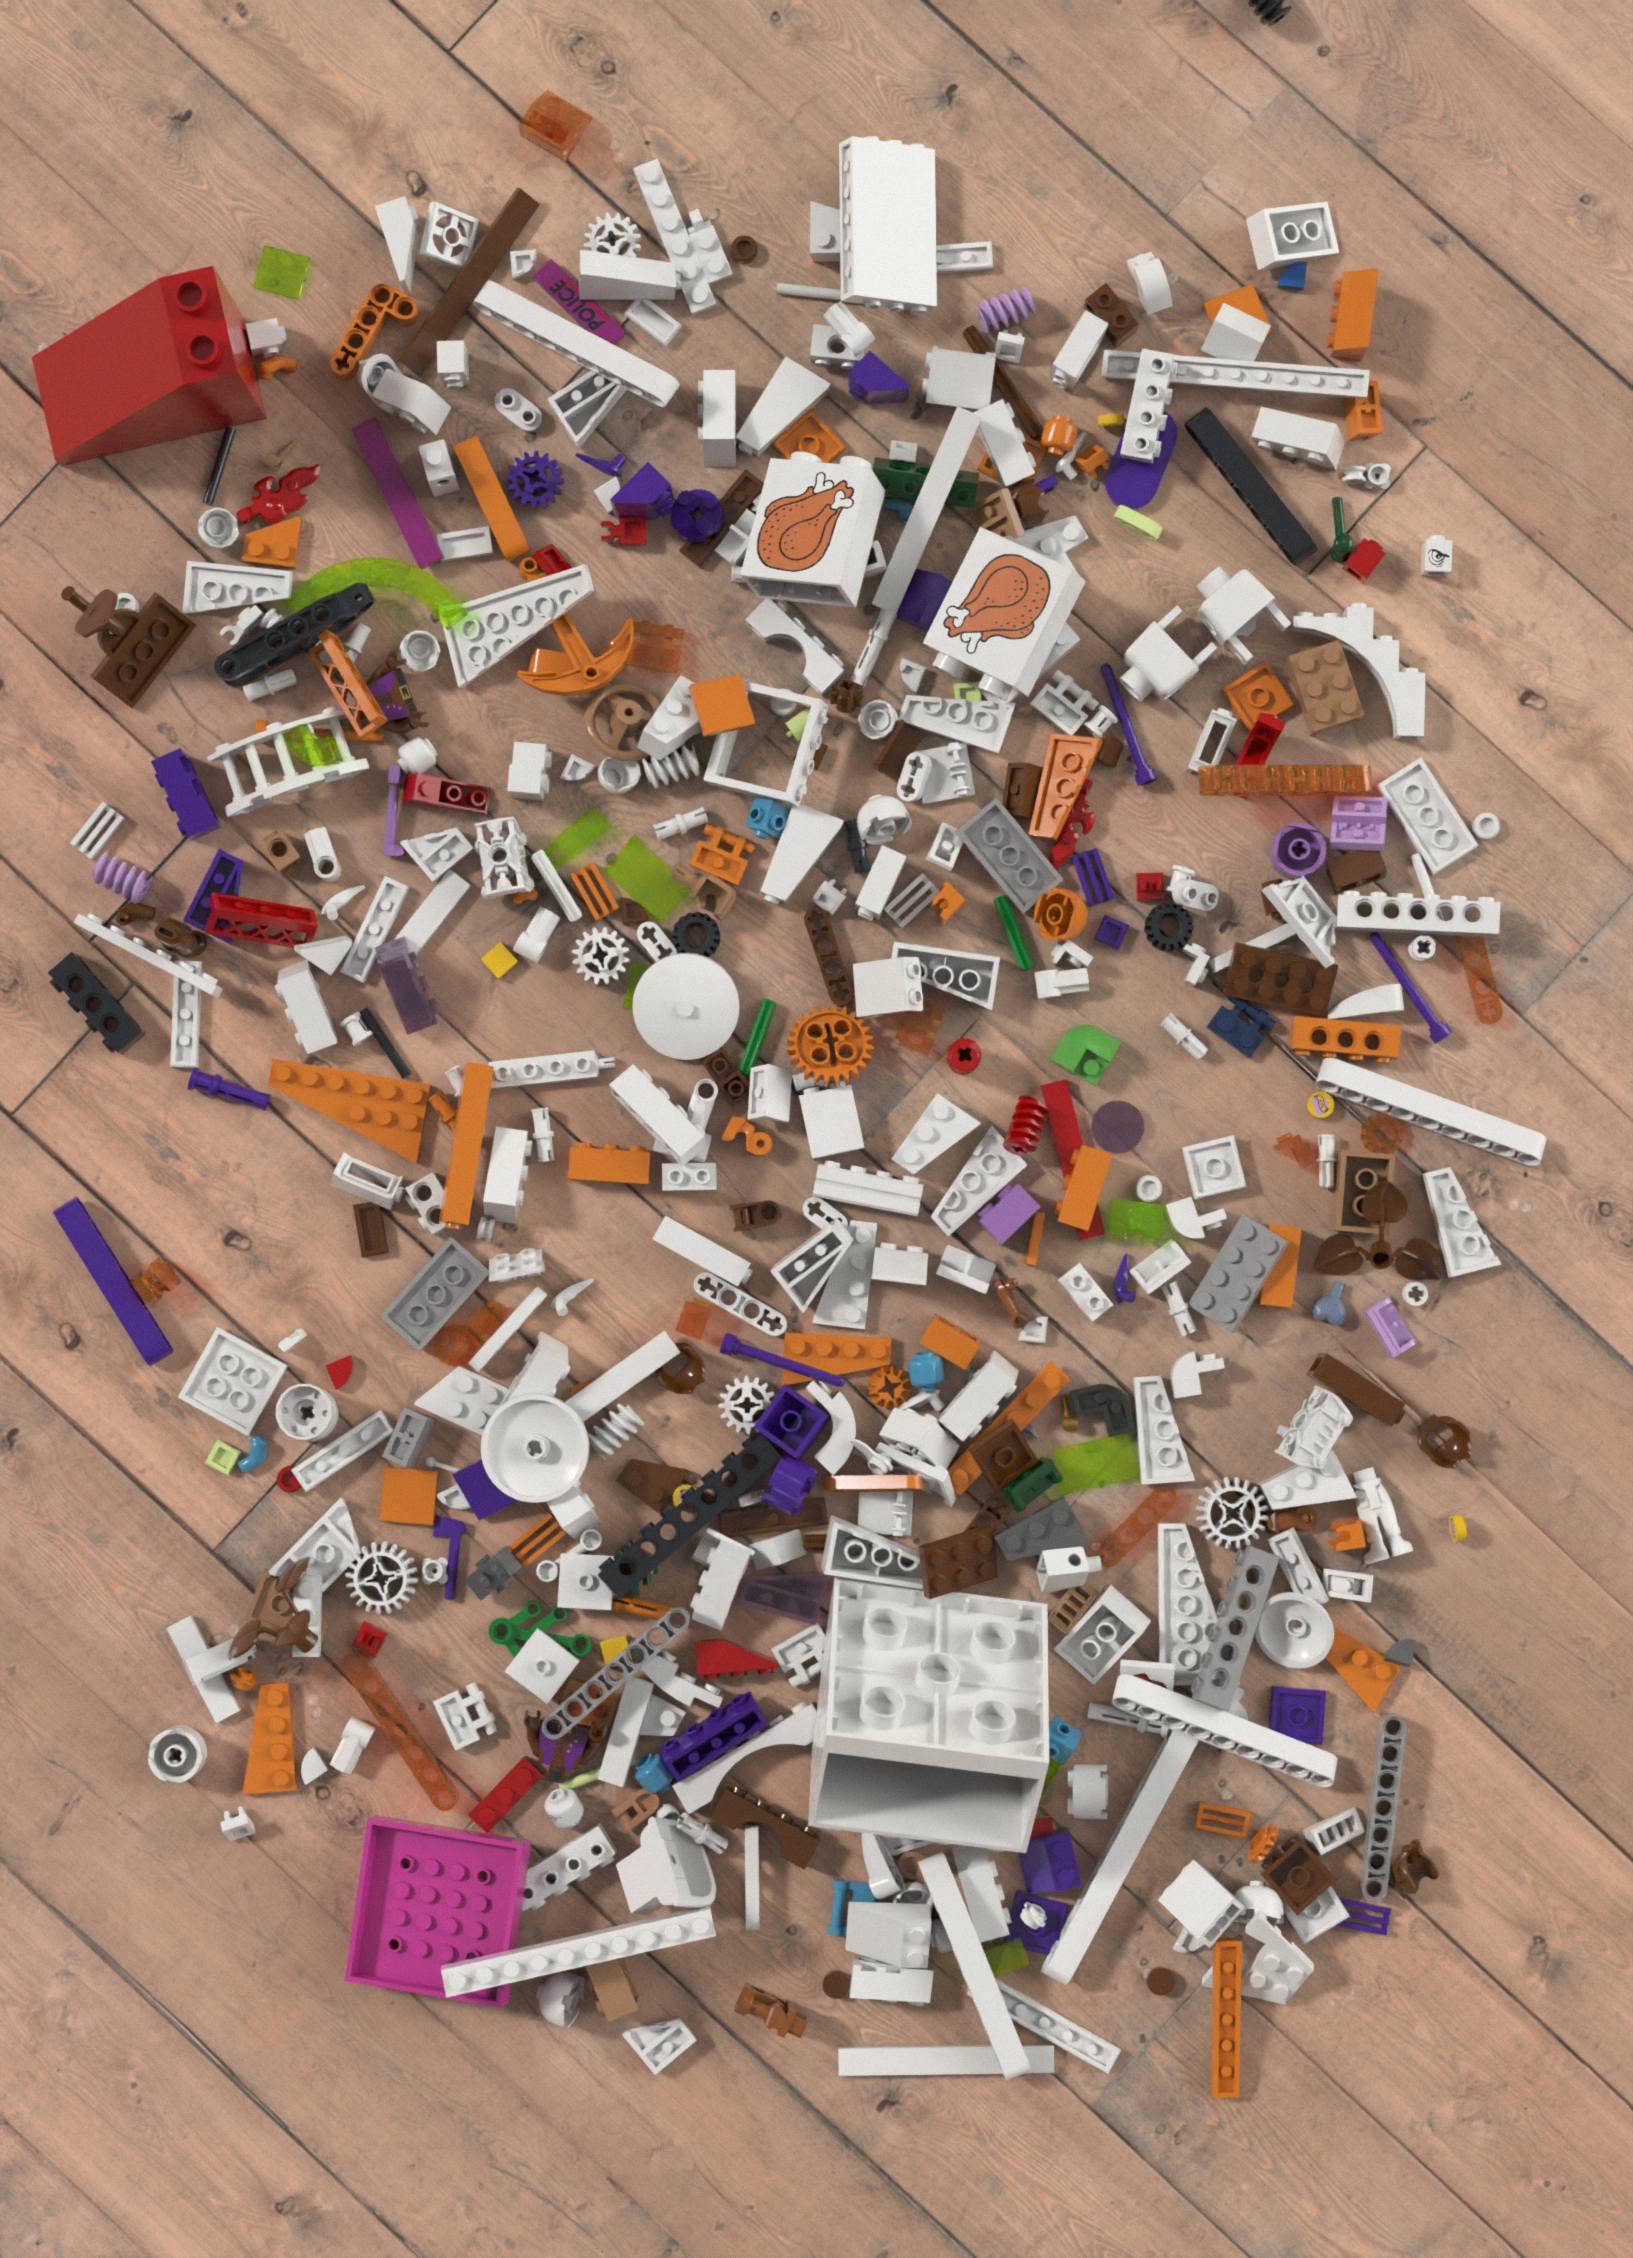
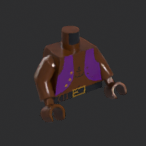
M399 649L388 653L387 659L376 668L367 680L366 685L388 720L380 727L385 731L404 734L417 729V727L426 728L429 723L421 722L422 715L427 713L417 710L401 668H397V666L407 663L406 658L398 661L397 654L401 652ZM361 711L360 720L367 718L364 712Z
M526 1710L524 1724L527 1730V1740L533 1755L539 1758V1763L550 1765L547 1780L551 1782L563 1783L565 1769L576 1770L578 1766L586 1765L598 1752L608 1728L605 1726L603 1731H599L595 1728L596 1722H593L591 1726L577 1723L562 1737L552 1740L547 1738L542 1732V1723L546 1717L542 1716L541 1718V1711L537 1710L536 1717H530L528 1710ZM551 1719L548 1721L547 1725L551 1732L557 1733L562 1730V1724L559 1720Z

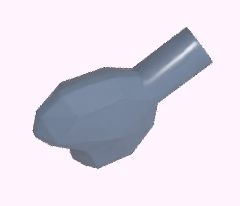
M1334 1281L1330 1295L1322 1297L1314 1304L1312 1314L1315 1319L1320 1321L1328 1320L1335 1326L1345 1322L1347 1318L1346 1308L1340 1299L1344 1283Z

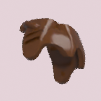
M1034 479L1004 487L1010 491L1023 529L1044 525L1043 519L1049 512V509L1042 508L1038 504L1045 491L1032 484L1035 483Z
M682 1342L676 1343L675 1345L690 1359V1362L675 1377H670L663 1370V1365L655 1370V1374L659 1382L667 1390L677 1394H693L696 1386L705 1382V1365L701 1356L692 1346Z
M1433 1414L1430 1420L1418 1426L1421 1429L1418 1435V1446L1436 1465L1456 1469L1459 1461L1470 1458V1432L1461 1422L1456 1421L1453 1417H1437ZM1442 1424H1446L1453 1435L1433 1450L1427 1442V1436Z
M1417 1839L1411 1841L1410 1845L1406 1844L1402 1847V1853L1398 1855L1390 1867L1394 1885L1404 1900L1407 1897L1404 1891L1408 1894H1415L1419 1889V1883L1422 1878L1429 1877L1435 1880L1440 1875L1437 1866L1423 1852V1848L1420 1845L1421 1842Z

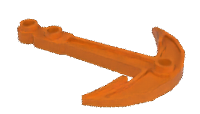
M532 557L524 558L520 562L519 574L522 579L526 580V583L546 577V574L540 571V566ZM531 564L534 565V568L526 569L525 566ZM564 613L550 625L566 653L573 670L555 675L554 670L541 672L518 670L516 676L530 687L548 694L573 696L595 691L608 684L623 669L632 650L634 640L633 619L627 618L621 632L610 643V650L595 658L568 615ZM595 672L596 675L594 677L587 676V673Z

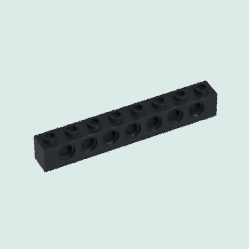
M752 1434L741 1444L744 1447L742 1451L737 1455L732 1451L721 1461L724 1465L717 1472L711 1469L701 1478L703 1484L695 1490L693 1487H690L680 1496L683 1501L678 1506L674 1507L672 1504L660 1513L662 1519L656 1525L652 1522L647 1524L639 1531L642 1537L635 1543L630 1539L618 1549L622 1553L615 1560L609 1557L598 1567L601 1572L597 1576L617 1600L780 1461L782 1457L763 1434H760L757 1438ZM747 1454L752 1455L756 1459V1466L751 1470L746 1469L742 1464V1459ZM725 1472H731L735 1475L736 1482L733 1487H727L722 1483V1475ZM706 1489L712 1490L716 1496L715 1502L711 1505L705 1504L701 1499V1494ZM684 1507H690L695 1511V1518L692 1522H685L681 1518V1511ZM668 1524L674 1528L675 1535L671 1540L662 1538L660 1530L663 1525ZM644 1542L651 1543L655 1549L654 1554L649 1558L642 1556L640 1553V1546ZM630 1560L633 1563L634 1571L632 1574L623 1575L620 1572L619 1565L621 1561Z

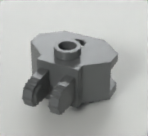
M507 1545L490 1558L487 1554L475 1564L478 1569L464 1580L480 1601L494 1590L500 1593L511 1584L508 1578L523 1567L521 1562H518L509 1551L510 1549Z

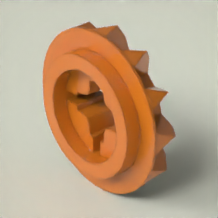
M884 1366L876 1370L870 1377L868 1391L875 1404L886 1409H892L906 1402L911 1391V1384L903 1370L894 1366ZM885 1376H887L891 1383H901V1385L894 1389L893 1395L895 1398L893 1399L888 1392H878V1390L885 1386Z
M1273 1824L1262 1827L1249 1844L1247 1859L1252 1863L1256 1864L1262 1861L1269 1854L1271 1848L1274 1847L1273 1845L1277 1841L1279 1830Z

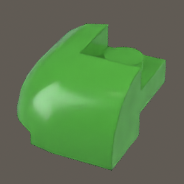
M1089 1024L1077 1025L1064 1034L1049 1061L1096 1086L1119 1048L1121 1041L1098 1027Z

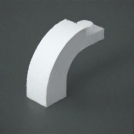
M812 1380L806 1389L828 1410L833 1422V1429L829 1440L814 1457L834 1475L846 1462L854 1445L851 1443V1440L856 1437L855 1418L849 1402L840 1391L831 1398L829 1394L832 1391L822 1381L816 1383Z

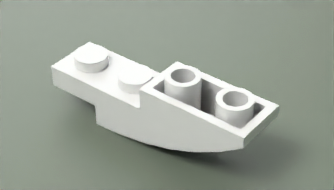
M640 1648L630 1650L636 1662L644 1659V1652ZM662 1650L661 1654L655 1655L641 1668L663 1691L688 1706L691 1705L693 1698L696 1697L717 1708L720 1707L724 1695L720 1694L721 1689L709 1683L702 1686L695 1682L696 1677L686 1672H682L681 1675L677 1674L676 1671L680 1663L675 1661L677 1657L671 1653Z

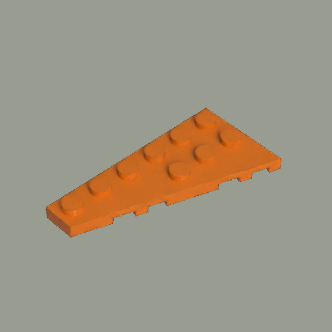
M272 1059L268 1085L418 1164L431 1085Z

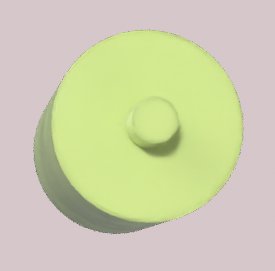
M807 707L785 723L789 730L785 733L788 738L793 736L797 742L802 739L810 707Z

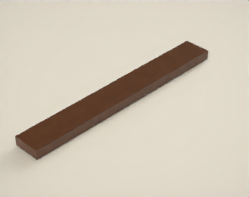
M516 188L399 357L398 361L415 375L422 376L437 354V341L447 340L540 204L524 190Z

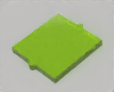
M265 245L261 261L256 265L258 272L253 287L299 300L303 282L307 280L305 275L310 257Z

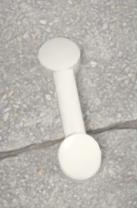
M594 1529L585 1530L580 1537V1543L565 1554H584L588 1550H598L603 1542L601 1534ZM560 1558L554 1562L545 1560L539 1563L536 1569L538 1578L544 1582L555 1581L560 1573Z

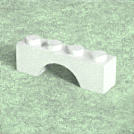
M766 598L745 619L746 625L764 642L776 638H784L799 645L806 657L803 679L822 697L844 675L843 662L834 654L829 656L823 650L824 644L816 636L813 635L810 638L803 631L805 626L796 617L791 620L784 613L786 608L778 600L774 599L772 601Z

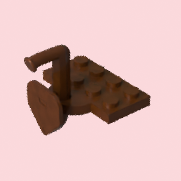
M72 586L65 587L61 593L63 600L69 601L83 612L76 623L75 631L84 638H88L98 632L99 646L106 654L90 677L132 709L196 626L193 621L156 592L153 593L139 613L129 608L115 610L118 596L109 589L101 591L92 603H89L75 592Z

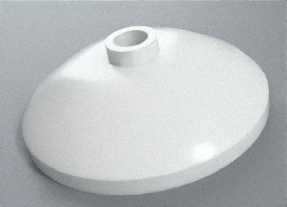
M1285 1592L1276 1594L1265 1601L1255 1631V1637L1260 1648L1273 1661L1289 1668L1300 1669L1314 1666L1327 1656L1333 1644L1334 1628L1326 1610L1314 1599L1300 1593ZM1295 1620L1300 1621L1302 1625L1296 1624Z

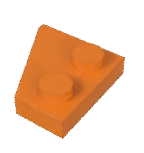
M296 516L245 534L242 562L296 569L302 518Z

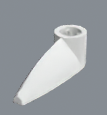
M1401 984L1383 985L1357 993L1328 1012V1019H1346L1403 1012L1404 1004Z
M862 1833L863 1857L870 1877L869 1886L875 1898L881 1900L904 1889L903 1878L881 1836Z

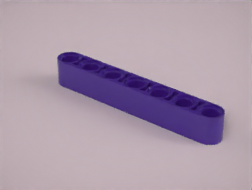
M75 1197L55 1209L53 1213L145 1362L151 1367L174 1352L172 1346L79 1198Z

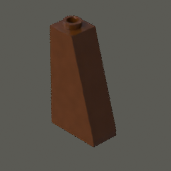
M1320 1352L1306 1376L1387 1426L1392 1427L1394 1423L1398 1424L1406 1412L1403 1410L1404 1402L1327 1353Z

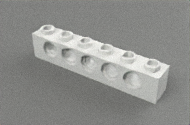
M1344 891V894L1338 895L1336 930L1498 937L1501 902H1494L1493 897H1478V901H1467L1466 896H1451V900L1440 899V895L1434 894L1424 895L1423 899L1413 898V894L1399 893L1397 897H1386L1387 893L1371 892L1370 896H1360L1358 891ZM1360 905H1367L1371 908L1372 914L1369 917H1361L1357 913V908ZM1387 906H1394L1397 908L1399 915L1393 919L1387 918L1384 915V909ZM1415 907H1420L1425 911V917L1421 920H1416L1411 916V910ZM1442 908L1449 909L1452 913V919L1442 921L1438 917V911ZM1467 910H1475L1479 914V920L1476 922L1467 921L1465 912Z

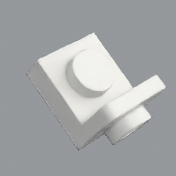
M1066 940L1064 944L1059 941L1050 954L1054 957L1051 961L1053 965H1056L1065 953L1068 956L1066 960L1077 968H1080L1081 965L1086 968L1094 958L1070 940Z

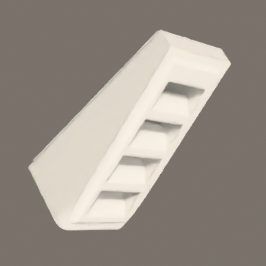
M1355 1807L1303 1830L1310 1849L1315 1855H1323L1366 1832ZM1346 1818H1349L1350 1823L1354 1829L1351 1832L1349 1831V1828L1345 1821ZM1337 1823H1339L1340 1828L1344 1834L1342 1836H1340L1339 1831L1336 1827ZM1327 1828H1329V1830H1330V1832H1331V1835H1332V1837H1333L1332 1840H1330V1838H1329V1836H1328V1834H1327V1831H1326Z

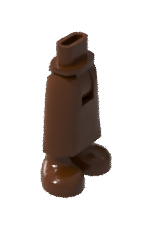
M175 919L160 922L154 929L155 937L160 944L168 951L177 952L183 958H194L201 955L206 949L207 939L201 931L183 929L182 924Z

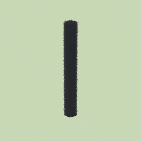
M225 428L202 501L205 504L213 505L236 432L234 428Z
M367 1007L360 1012L361 1017L370 1031H372L401 1078L404 1080L412 1073L369 1008Z

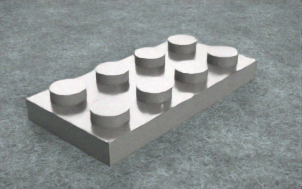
M997 798L990 801L955 831L956 835L1022 914L1037 903L1043 893L1047 894L1051 891L1050 889L1064 880Z
M1242 1214L1188 1305L1229 1332L1235 1333L1288 1246L1289 1241L1248 1215Z
M450 1237L380 1317L416 1350L421 1352L489 1276V1269L453 1237Z

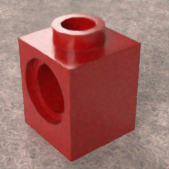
M1364 538L1342 569L1363 584L1386 553L1382 551L1383 548L1379 543L1372 539L1368 541Z

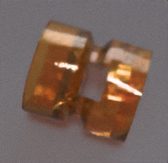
M158 1256L148 1265V1271L141 1270L130 1279L135 1290L150 1306L155 1305L164 1297V1291L170 1292L182 1282L173 1268L161 1256Z

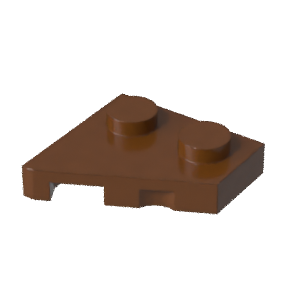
M631 1459L615 1481L658 1513L688 1474L689 1470Z

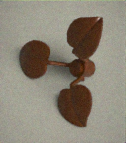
M1388 1181L1380 1182L1371 1187L1362 1201V1213L1365 1219L1371 1222L1379 1221V1241L1371 1245L1370 1252H1367L1361 1246L1355 1247V1242L1350 1236L1335 1234L1324 1240L1314 1263V1269L1322 1273L1349 1274L1362 1266L1363 1257L1359 1253L1361 1252L1366 1257V1260L1370 1261L1372 1266L1377 1269H1385L1395 1261L1397 1272L1407 1279L1439 1280L1441 1278L1440 1257L1430 1242L1421 1238H1413L1407 1242L1405 1249L1399 1247L1392 1253L1390 1244L1384 1241V1223L1400 1221L1406 1215L1408 1209L1407 1199L1403 1192L1392 1182Z
M309 1556L287 1567L279 1576L275 1586V1590L278 1593L283 1592L284 1598L295 1615L279 1633L261 1626L259 1619L244 1625L231 1643L228 1654L230 1661L232 1658H237L248 1652L256 1643L261 1633H267L276 1637L275 1645L278 1647L295 1645L303 1653L309 1652L316 1645L318 1636L308 1628L310 1612L308 1610L299 1612L289 1596L290 1589L295 1588L303 1578L311 1559Z

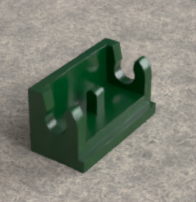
M1040 1457L1037 1464L1001 1489L1016 1512H1023L1030 1502L1052 1485L1063 1480L1052 1459Z

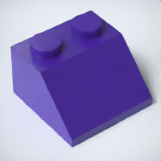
M871 351L848 374L849 393L859 402L863 400L867 404L905 402L909 397L910 385Z
M784 1384L753 1428L796 1459L801 1460L831 1417Z
M1067 1827L1053 1830L1054 1832L1030 1837L1027 1852H1018L1028 1893L1058 1892L1082 1886L1070 1832Z

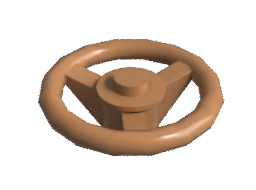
M631 683L612 684L598 691L589 701L584 715L586 733L592 744L608 757L621 761L641 760L649 756V754L641 749L621 751L618 750V747L623 738L633 737L639 733L641 727H646L654 714L642 709L637 702L624 700L616 694L630 693L640 696L652 706L655 712L661 705V702L644 687ZM604 700L614 712L610 719L613 733L608 744L601 739L595 726L597 709Z

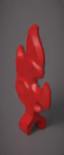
M315 464L313 467H299L291 470L286 476L279 479V489L276 492L271 490V484L275 481L274 476H267L259 480L253 487L255 491L259 492V496H253V504L236 513L241 524L249 523L259 514L267 522L277 523L283 520L287 514L299 510L308 499V495L300 494V490L317 480L321 470L320 465Z
M1085 779L1056 843L1051 849L1049 862L1056 871L1075 851L1079 835L1074 829V824L1077 822L1081 823L1083 835L1088 834L1094 825L1095 813L1086 812V809L1090 807V803L1085 799L1093 784L1090 779Z

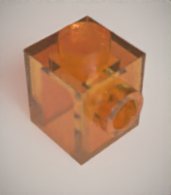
M694 1297L692 1302L686 1301L675 1331L701 1340L712 1309L707 1308L708 1302Z

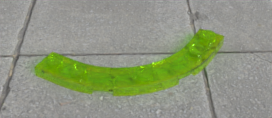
M380 557L352 559L330 566L313 575L291 593V599L283 600L293 613H296L327 595L340 592L355 583L361 582L367 586L395 587L403 590L422 602L447 631L468 615L467 611L451 592L431 574L409 563Z

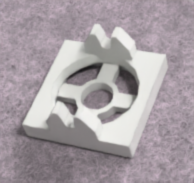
M430 202L419 254L428 257V262L430 263L436 262L437 266L454 267L460 270L472 253L479 219L440 203ZM440 218H447L446 221L449 222L448 226L444 228L438 227L435 224ZM458 222L463 228L465 237L461 236L457 228ZM448 229L454 230L456 234V240L453 244L446 240L445 234ZM433 234L441 237V241L444 244L442 254L434 245ZM458 244L463 246L462 251L458 255L451 257L454 246Z

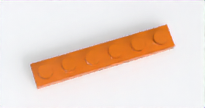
M1051 1360L947 1469L953 1489L959 1496L982 1473L968 1449L1010 1419L1022 1431L1068 1383L1070 1378Z
M1240 1937L1218 1938L1213 1944L1212 2098L1239 2097L1242 1977V1940Z

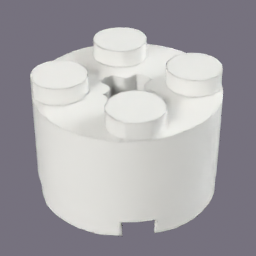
M172 1726L158 1734L151 1742L148 1764L152 1772L159 1779L173 1783L184 1782L198 1773L203 1767L207 1758L205 1741L195 1729L189 1726ZM175 1750H180L182 1752L181 1756L175 1759L173 1757Z
M1074 1764V1769L1070 1768V1771H1068V1787H1073V1796L1068 1798V1814H1073L1074 1819H1107L1108 1812H1102V1809L1106 1810V1806H1108V1775H1103V1771L1108 1769L1107 1765Z

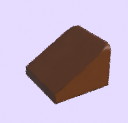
M1107 734L1096 760L1097 763L1115 768L1123 748V743L1114 736Z

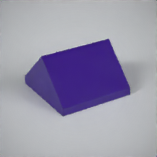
M916 569L898 608L896 618L928 632L953 582L941 574Z

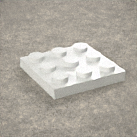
M217 1327L178 1398L239 1432L250 1436L288 1365L224 1329Z

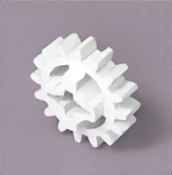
M608 212L606 213L605 220H602L599 216L596 217V226L589 223L588 228L591 233H584V238L590 242L584 244L585 250L620 255L625 248H628L622 256L637 258L634 251H641V246L636 243L641 241L640 234H634L638 229L636 224L629 226V217L622 221L620 213H617L615 218H611ZM614 226L622 228L625 232H620ZM605 228V231L602 233V235L597 236L598 233ZM615 238L616 245L610 246L609 239Z
M607 927L603 928L602 933H598L597 929L593 928V934L590 936L588 933L583 932L584 941H575L580 947L579 949L572 950V953L578 956L572 962L574 965L581 966L576 971L578 974L586 973L585 981L588 982L591 978H594L595 985H598L600 979H604L606 985H609L610 977L619 980L617 972H626L622 965L623 963H630V959L624 957V954L630 951L629 948L621 947L625 939L617 940L618 933L616 931L609 935ZM602 939L611 941L616 947L608 948L603 944ZM592 942V949L589 953L584 954L585 948ZM598 945L605 954L608 953V956L604 957V968L598 959H594V956L598 955ZM619 958L616 966L610 971L609 965L612 960ZM585 965H595L599 968L600 974L590 971Z
M745 1376L744 1382L740 1383L739 1379L735 1378L734 1387L729 1384L725 1386L729 1392L728 1394H720V1397L725 1399V1403L718 1404V1407L725 1408V1412L720 1416L721 1418L728 1417L730 1419L727 1423L728 1427L735 1424L737 1425L736 1432H739L743 1427L746 1433L750 1434L751 1427H754L758 1420L753 1422V1414L757 1410H766L772 1402L769 1398L774 1395V1392L767 1393L765 1391L768 1386L767 1383L762 1386L758 1385V1377L753 1382H749V1377ZM752 1387L760 1391L764 1399H757L752 1394ZM739 1388H742L741 1397L738 1400H730L732 1394ZM745 1397H749L750 1402L759 1403L760 1405L752 1407L750 1412H745V1408L735 1406L734 1404H740L744 1402ZM730 1410H737L743 1416V1422L737 1420Z

